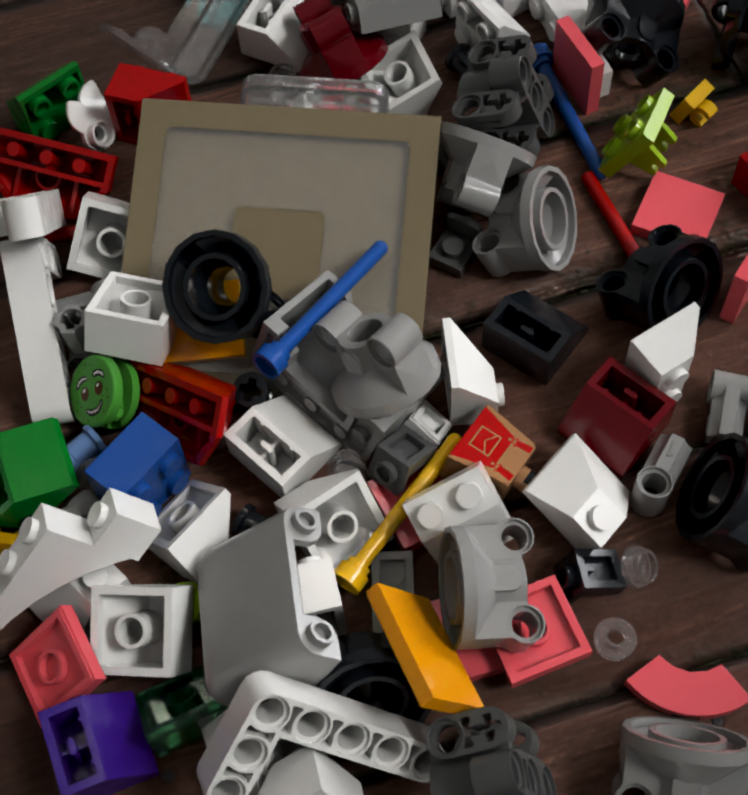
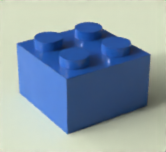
M143 412L84 471L100 499H102L110 487L153 503L157 516L162 509V505L169 497L183 490L191 475L179 439Z

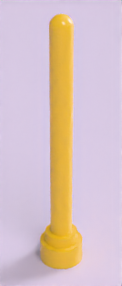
M451 433L357 555L355 557L350 556L348 560H341L334 569L337 583L346 591L358 595L368 582L367 575L370 573L368 567L407 517L402 506L407 498L431 486L441 473L448 455L462 438L458 433Z

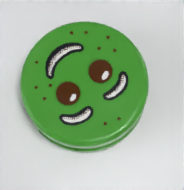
M90 355L84 358L77 366L70 386L71 406L77 420L82 425L106 429H119L131 421L136 413L140 399V382L134 366L127 359Z

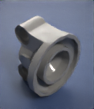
M441 121L440 143L448 155L449 161L443 175L437 201L470 214L476 212L489 217L496 208L505 179L532 169L537 156L519 146L486 133Z
M545 165L538 166L530 172L519 173L505 179L496 208L491 216H489L488 229L481 231L472 242L474 253L491 276L502 277L511 272L532 270L561 271L569 264L575 250L577 238V211L574 195L566 176L558 167Z
M342 300L312 326L313 336L323 348L336 374L331 387L334 401L338 409L351 418L372 419L396 413L411 406L426 395L439 379L442 363L433 344L422 339L423 335L419 326L406 314L396 313L392 318L384 313L363 315L351 302Z
M512 517L505 519L500 524L448 526L444 529L439 550V599L443 627L454 650L501 647L510 652L520 653L526 651L543 636L546 625L544 616L538 608L528 604L527 574L523 557L534 544V533L526 521ZM508 535L513 537L518 543L519 550L507 548L503 544L501 536ZM512 620H521L527 625L529 629L528 638L520 637L514 632Z
M637 716L625 719L622 724L619 746V771L612 779L610 786L611 795H622L625 790L635 787L642 789L645 792L644 795H748V738L723 727L681 718Z

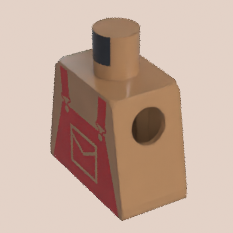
M487 404L448 455L439 477L445 479L481 460L503 501L512 487L522 492L538 474L527 467L536 446L529 438Z

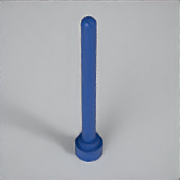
M546 43L534 44L537 59L532 66L535 72L543 73L548 77L554 90L552 99L584 159L597 179L604 180L606 176L598 170L602 159L552 69L553 54Z
M376 241L279 341L264 343L252 355L253 363L258 370L265 376L276 379L288 367L290 352L312 330V326L333 309L387 253V244L384 241Z

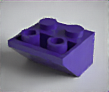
M133 691L80 695L37 712L61 795H112L160 775Z

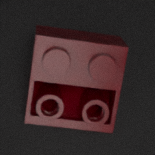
M610 356L586 382L559 425L557 433L565 439L576 433L608 469L622 479L669 425L677 402Z

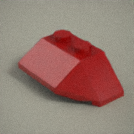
M0 127V192L7 198L59 189L65 218L77 220L82 197L88 191L105 196L111 193L119 157Z
M128 360L134 366L140 382V399L135 416L137 417L141 412L145 413L179 439L187 461L198 466L205 465L230 426L232 410L235 404L236 386L187 366L163 363L162 366Z

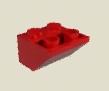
M119 63L104 92V98L118 141L137 145L143 98L192 101L186 76L125 63Z

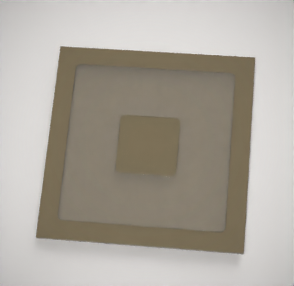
M143 98L121 273L163 281L165 265L177 245L194 233L219 229L238 233L257 246L268 264L272 291L287 303L326 270L332 272L339 279L376 241H384L388 246L387 253L351 289L353 305L363 315L384 313L392 318L396 313L406 314L416 322L423 335L442 118L441 116ZM235 269L231 270L224 280L239 279ZM254 337L245 338L246 357L178 364L193 368L232 385L241 374L255 372L268 382L274 392V398L284 395L253 363L252 355L257 339ZM255 386L253 391L247 390L245 395L252 400L253 396H260L262 392Z

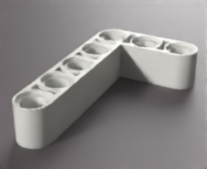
M59 189L0 199V237L8 236L9 242L45 236L66 225Z
M43 236L9 242V240L0 241L2 265L32 422L51 417L57 418L59 424L75 422L76 417L70 401L71 380L64 343L53 326L54 315L58 310L52 280L62 278L57 249Z
M260 670L246 676L240 684L196 769L197 777L203 795H249L277 742L281 738L410 780L429 783L431 759L430 752L425 743L428 726L270 671ZM270 699L269 701L260 704V703L263 702L264 700ZM439 743L440 749L445 753L444 749Z

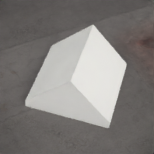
M415 30L390 44L384 58L372 70L360 77L378 113L426 115L442 85V81Z

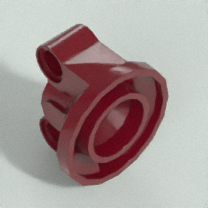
M304 0L293 7L301 23L299 26V36L308 52L298 73V82L302 90L311 88L313 94L338 89L372 70L388 51V45L383 34L372 32L362 35L356 30L354 25H349L345 15V8L343 9L341 5H332L330 0Z

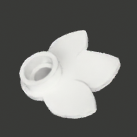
M89 80L81 87L77 97L78 101L66 102V116L71 127L81 134L85 146L90 150L99 152L106 150L114 142L115 129L104 97L95 82Z

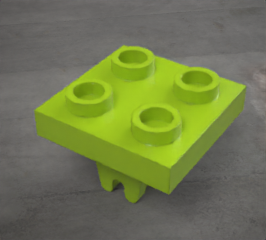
M663 87L652 97L649 94L646 95L638 103L630 116L625 113L618 119L612 129L615 132L614 137L608 141L601 152L604 158L598 170L602 174L610 178L629 162L653 176L656 175L658 167L661 169L665 168L667 160L658 150L665 152L668 148V143L674 145L677 141V136L664 122L675 95Z

